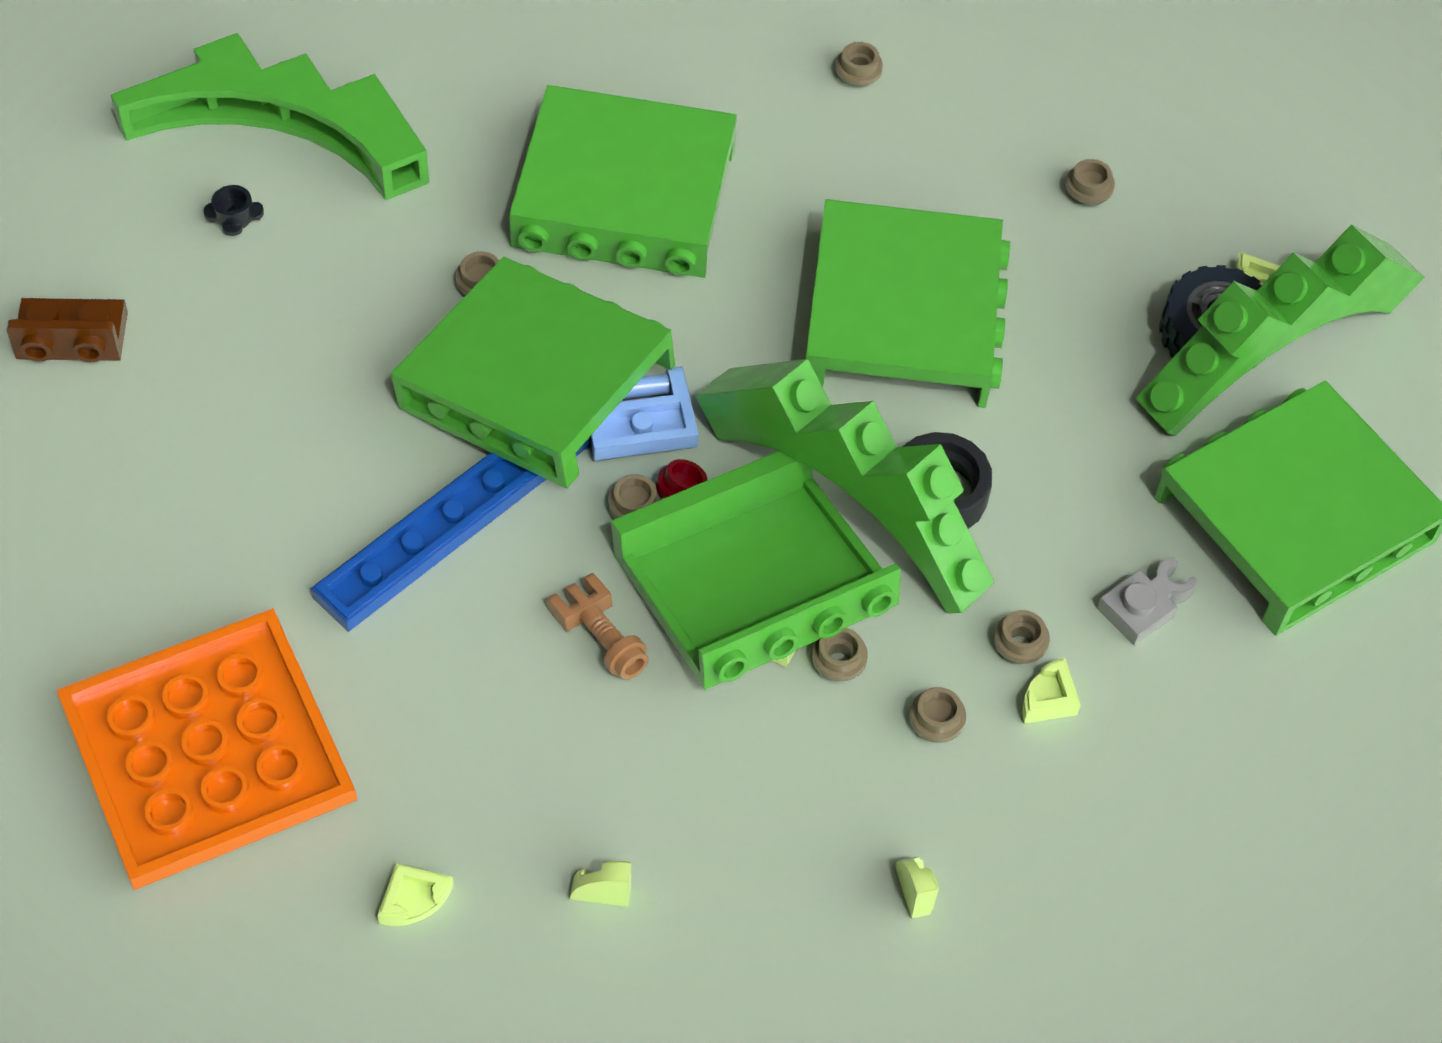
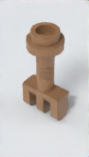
M590 573L582 578V583L589 594L588 596L575 583L564 588L563 591L570 606H567L556 593L545 599L548 610L566 632L584 623L589 631L595 635V638L598 639L607 651L604 657V665L612 675L621 676L623 679H631L645 669L649 660L646 655V645L635 635L624 637L607 619L603 611L612 607L611 592L594 573Z

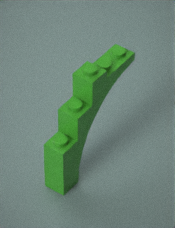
M239 33L194 48L195 64L111 94L118 127L126 141L161 130L194 125H245L277 130L309 140L343 158L366 176L385 200L430 183L427 150L375 74L330 90L306 53L261 69Z
M1351 224L1316 262L1293 252L1258 290L1233 281L1198 319L1203 326L1135 399L1168 434L1177 435L1208 404L1270 355L1299 337L1329 322L1349 315L1371 311L1390 314L1425 277L1391 244Z
M808 359L729 368L695 395L718 440L747 441L786 454L807 464L839 485L871 512L902 545L921 570L947 613L964 612L995 583L954 502V499L964 489L942 445L896 447L874 401L831 405Z

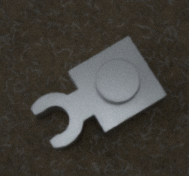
M1174 557L1160 563L1152 580L1139 570L1100 598L1097 609L1134 646L1174 617L1177 609L1174 603L1185 602L1193 594L1198 581L1194 576L1184 583H1174L1168 578L1174 573L1178 563Z

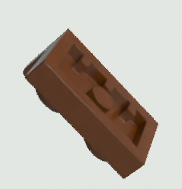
M21 298L18 318L8 321L7 333L16 359H27L36 362L46 360L120 361L128 310L125 299Z

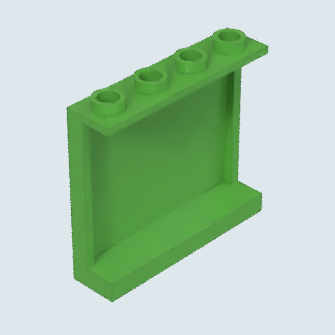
M547 85L509 214L511 247L526 249L531 252L571 256L581 260L590 259L621 264L631 268L640 267L671 272L681 276L690 275L705 278L708 248L728 161H732L735 149L737 114Z
M825 199L806 359L809 360L822 387L825 370L979 388L978 407L986 408L990 388L999 389L1003 368V358L994 357V348H1002L1005 333V318L997 317V308H1005L1008 279L999 278L1000 270H1007L1010 254V241L1002 240L1003 219Z
M503 256L390 374L399 409L567 489L579 476L576 452L655 363L672 370L675 366L671 329L664 327L658 321L643 318L623 309L612 301L602 300L580 290L571 283L561 282L539 272L530 265H522Z
M1326 380L1308 390L1305 388L1295 390L1281 405L1268 412L1264 409L1255 412L1241 427L1228 434L1225 431L1215 434L1201 449L1186 456L1182 453L1173 457L1164 465L1160 472L1161 479L1154 497L1158 503H1161L1175 496L1265 597L1269 605L1262 622L1275 637L1434 544L1442 532V502Z
M779 451L611 520L615 558L704 690L723 682L734 681L745 672L772 660L784 659L801 647L821 638L833 637L840 633L844 627H849L869 617L880 616L891 609V607L899 604L900 567L897 563L882 569L812 478V468Z

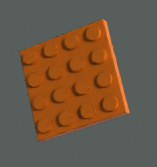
M274 608L56 690L133 890L357 801L354 785Z

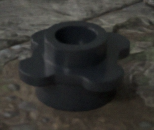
M227 185L221 187L213 194L211 203L205 205L203 213L206 220L215 221L222 226L224 234L236 236L242 233L243 228L249 222L261 219L264 215V209L261 203L252 202L251 194L246 188L238 185Z

